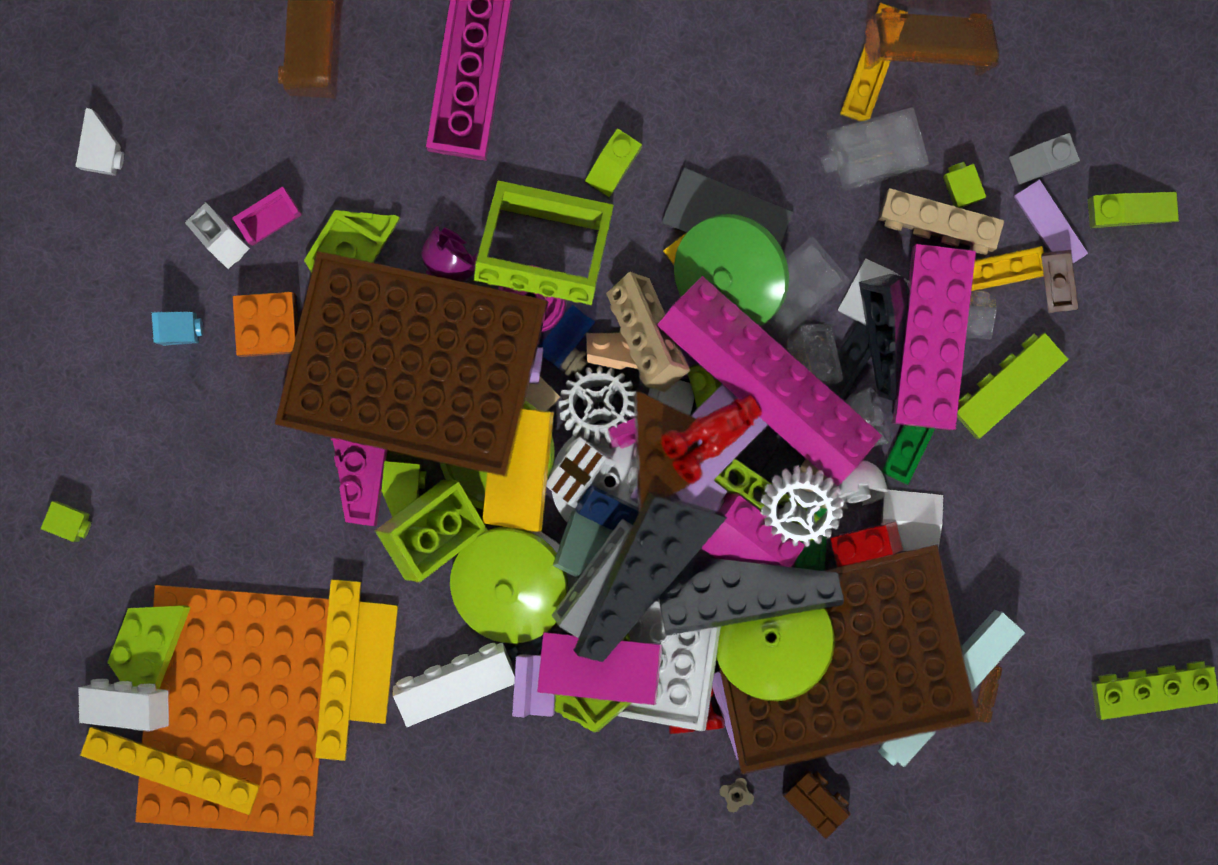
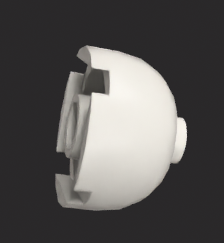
M862 460L839 486L833 483V487H839L840 494L837 497L843 499V506L840 509H848L847 502L857 503L863 501L862 505L871 504L886 496L885 492L888 493L881 470L873 463Z

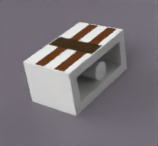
M581 437L567 447L565 458L560 464L555 465L551 469L546 484L547 488L575 508L589 486L597 487L615 464V461L603 451Z

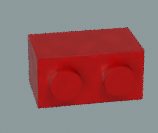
M896 521L830 538L837 567L889 556L903 551Z

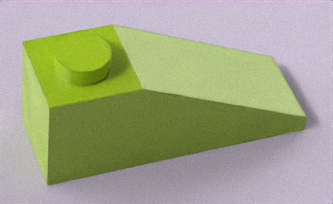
M1176 192L1095 195L1088 199L1090 228L1179 222Z

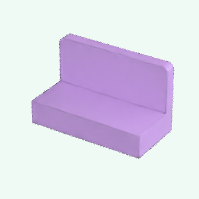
M522 654L516 656L512 714L514 717H526L528 715L551 717L555 714L556 694L537 692L541 655Z

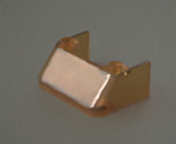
M288 0L284 66H279L278 83L283 84L284 90L289 96L336 99L337 97L336 91L331 86L336 0Z
M882 8L881 13L875 14L866 22L864 69H871L882 60L975 66V75L981 76L999 65V48L994 22L987 19V14L982 13L969 14V17L904 14L899 13L897 8Z

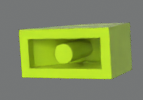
M617 128L599 155L585 182L610 198L641 151L642 144Z

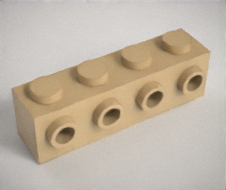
M890 188L885 194L878 219L885 222L884 226L899 231L902 230V227L914 230L913 235L930 239V236L933 235L942 238V243L956 247L959 246V243L971 246V251L987 255L988 251L993 252L997 249L1004 220Z
M629 272L606 293L611 304L610 309L618 320L621 327L620 332L627 341L630 348V356L638 367L642 383L648 388L666 392L690 370L679 345L657 326L665 316V313L650 278Z

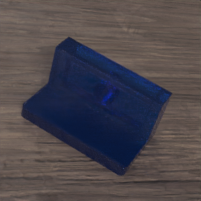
M572 305L539 346L543 348L542 356L560 369L566 358L577 348L596 322Z

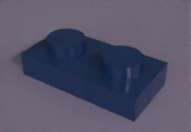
M593 485L589 486L575 508L579 515L613 531L622 519L634 525L641 511L638 510V507Z

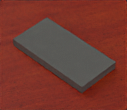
M684 168L662 223L687 233L695 225L712 216L735 214L758 222L781 244L793 212Z

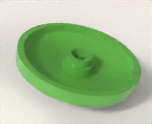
M721 214L707 218L686 233L676 252L674 275L681 297L703 276L759 326L770 320L784 303L789 286V270L786 257L775 237L765 227L750 218L735 214Z

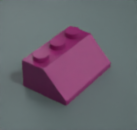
M726 493L723 497L724 503L718 511L722 512L727 519L701 549L715 559L792 567L805 545L798 540V544L794 547L792 538L782 542V533L773 536L771 533L773 526L765 525L764 522L767 516L762 515L761 511L740 495Z

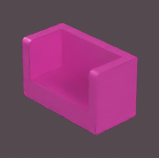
M282 186L234 216L233 220L248 244L253 246L302 214L288 191Z

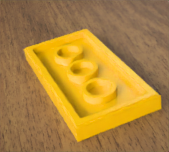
M523 408L507 477L487 473L482 520L484 524L535 532L542 531L554 412Z
M360 601L350 720L386 724L398 605Z

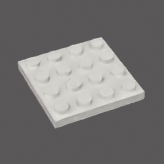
M655 601L628 633L631 642L662 645L656 705L631 703L617 716L706 731L721 626L666 636L659 602Z

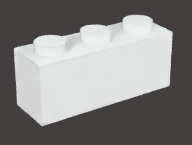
M93 679L90 685L78 687L79 723L152 731L169 726L168 690L156 689L155 684H140L134 687L132 682L129 681L109 684L108 679Z

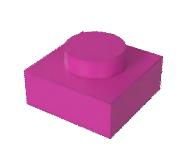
M635 418L627 421V423L624 422L617 425L618 428L614 426L608 429L611 437V443L608 444L610 449L618 446L621 449L626 448L636 442Z

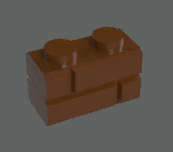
M807 769L782 795L826 839L851 815L846 809L850 804L838 791L833 795L826 788L829 782L817 770L812 774Z

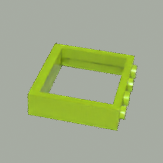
M498 180L476 261L474 280L488 283L489 285L494 284L512 288L517 291H527L546 297H555L575 303L592 305L614 205ZM500 210L599 230L588 278L488 257Z

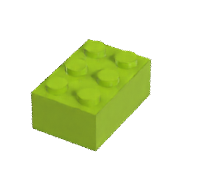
M441 480L375 530L404 580L414 582L423 581L475 541L476 537L488 531L459 481Z

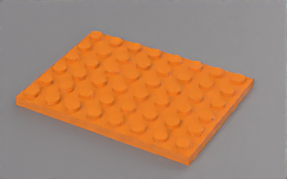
M155 585L153 607L188 605L191 608L160 686V689L168 690L169 726L152 731L143 730L142 744L258 784L260 788L251 814L247 815L139 776L135 822L313 836L320 758H315L329 599Z

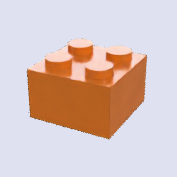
M282 292L233 296L237 356L292 354L298 331L295 293Z

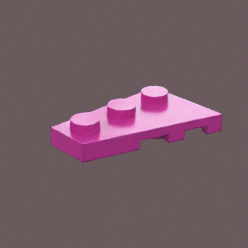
M331 438L335 451V466L338 468L339 489L345 522L377 526L384 461H386L388 450Z

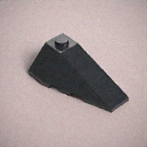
M887 274L860 281L859 287L877 393L879 397L894 400L897 397L908 313L907 297L909 295V288L903 276Z

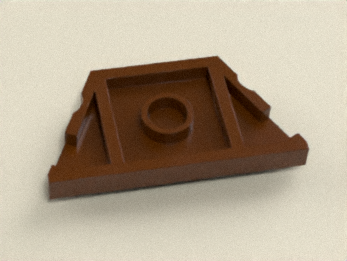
M636 392L634 393L637 487L638 510H641L649 492L669 497L691 485L674 469L672 463L678 458H670L666 455L661 437L671 430L679 433L686 431L696 418L644 393ZM698 441L689 446L683 455L696 449Z

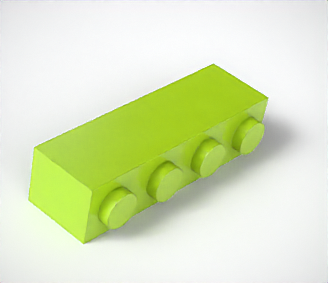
M1034 333L1021 344L1024 350L1017 356L1013 353L1008 355L999 364L1002 369L993 376L991 373H988L977 383L980 387L978 391L972 396L967 392L959 399L957 418L976 439H980L1069 360L1046 333L1040 334L1038 337Z

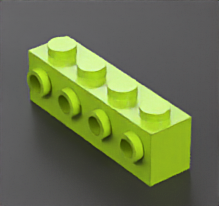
M1194 661L1187 663V668L1176 670L1175 665L1157 667L1158 673L1146 674V670L1142 669L1129 671L1128 677L1117 678L1116 674L1098 676L1099 681L1091 682L1096 716L1104 720L1218 703L1215 668L1210 665L1205 666V661Z

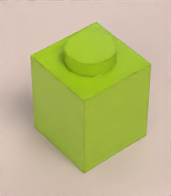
M961 162L948 168L949 173L945 174L943 179L953 206L962 208L986 198L974 164L966 166L965 162Z
M52 501L41 529L69 541L79 542L80 538H86L90 530L91 522L88 521L90 514L61 502Z

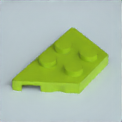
M335 210L304 259V262L312 273L317 251L374 263L400 221V218L396 215L389 216Z
M184 605L128 608L107 662L120 681L132 682L134 687L140 684H155L156 689H160L191 607Z
M629 633L621 641L631 642ZM556 694L555 711L562 714V717L576 721L593 732H598L631 703Z

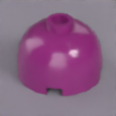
M436 226L424 242L421 255L423 263L427 268V275L464 282L475 273L478 253L476 252L472 256L462 245L467 242L457 233L445 227L442 231H439V226Z

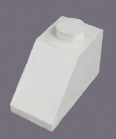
M86 108L76 167L85 171L116 176L117 169H122L124 152H120L121 146L94 110Z
M204 203L185 222L202 244L228 269L238 262L250 249L207 203Z

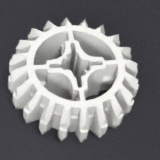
M598 366L597 373L592 374V370L587 367L586 376L583 377L577 372L575 374L577 382L572 380L566 382L569 390L561 391V397L565 400L559 401V408L564 410L560 413V418L566 421L564 424L566 430L574 429L572 434L575 439L584 434L583 439L590 442V439L594 438L595 445L597 446L600 445L601 438H606L607 444H610L611 437L608 429L614 426L618 428L617 425L624 422L627 423V421L635 418L634 393L636 392L631 391L633 388L631 381L624 383L625 375L623 373L614 377V369L610 368L607 374H604L602 366ZM598 386L604 387V388H603L602 390H600V391H592V390H590V388H592V387H598ZM615 393L623 401V408L620 414H617L615 408L611 405ZM578 398H581L583 404L587 407L582 420L574 410ZM599 402L604 403L603 409H594L593 404L598 403L599 405ZM599 420L609 422L605 425H594Z
M796 466L792 475L785 469L782 473L783 479L775 475L772 480L774 485L768 484L766 486L765 492L767 494L763 495L761 500L765 505L761 509V514L767 516L764 522L765 525L773 526L771 529L773 536L782 533V542L792 538L794 547L798 544V540H804V545L808 547L812 538L819 544L822 540L821 534L829 538L832 534L831 528H838L839 521L837 519L842 518L843 510L840 509L843 506V499L837 497L840 494L839 487H832L833 479L830 477L823 480L824 473L822 470L817 472L816 475H812V468L810 466L807 467L806 473H801V469ZM802 488L811 489L814 492H806ZM789 491L791 501L786 503L784 508L779 509L777 505L778 500L784 493ZM826 503L827 510L825 514L815 522L814 512L820 509V505ZM790 521H798V522L802 523V525H800V524H795V523L790 522Z

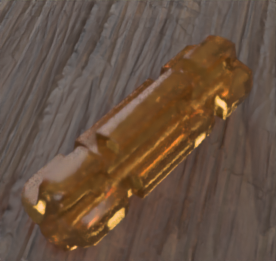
M995 666L986 676L985 680H982L978 698L980 705L979 708L976 707L980 722H991L993 714L991 707L995 705L999 687L997 680H1000L1002 668L999 666Z

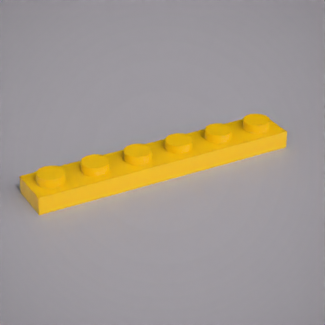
M331 580L315 758L346 760L362 582Z
M93 726L89 729L80 756L247 815L251 814L260 788L258 784Z

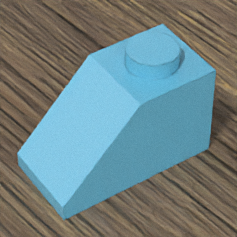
M194 312L152 313L154 343L163 346L199 343L198 336H203L202 319L197 318V314Z

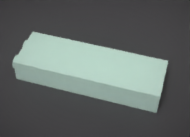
M994 610L961 646L972 691L1025 633L1003 612ZM935 732L879 744L881 748L878 752L893 766L899 762L905 767Z

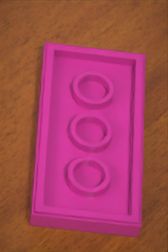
M543 633L537 692L656 705L662 645L621 641L603 662L580 657L573 651L579 639L576 636Z

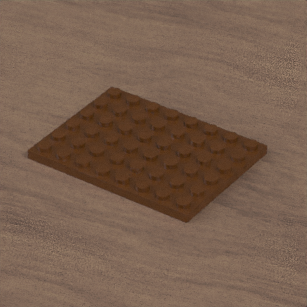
M317 251L275 425L507 477L549 302L539 298Z
M938 545L826 570V572L838 574L844 603L843 605L825 608L834 629V652L830 665L823 677L807 692L781 701H767L754 698L734 686L719 666L741 774L979 722ZM774 633L769 634L770 638L767 642H775L777 636Z

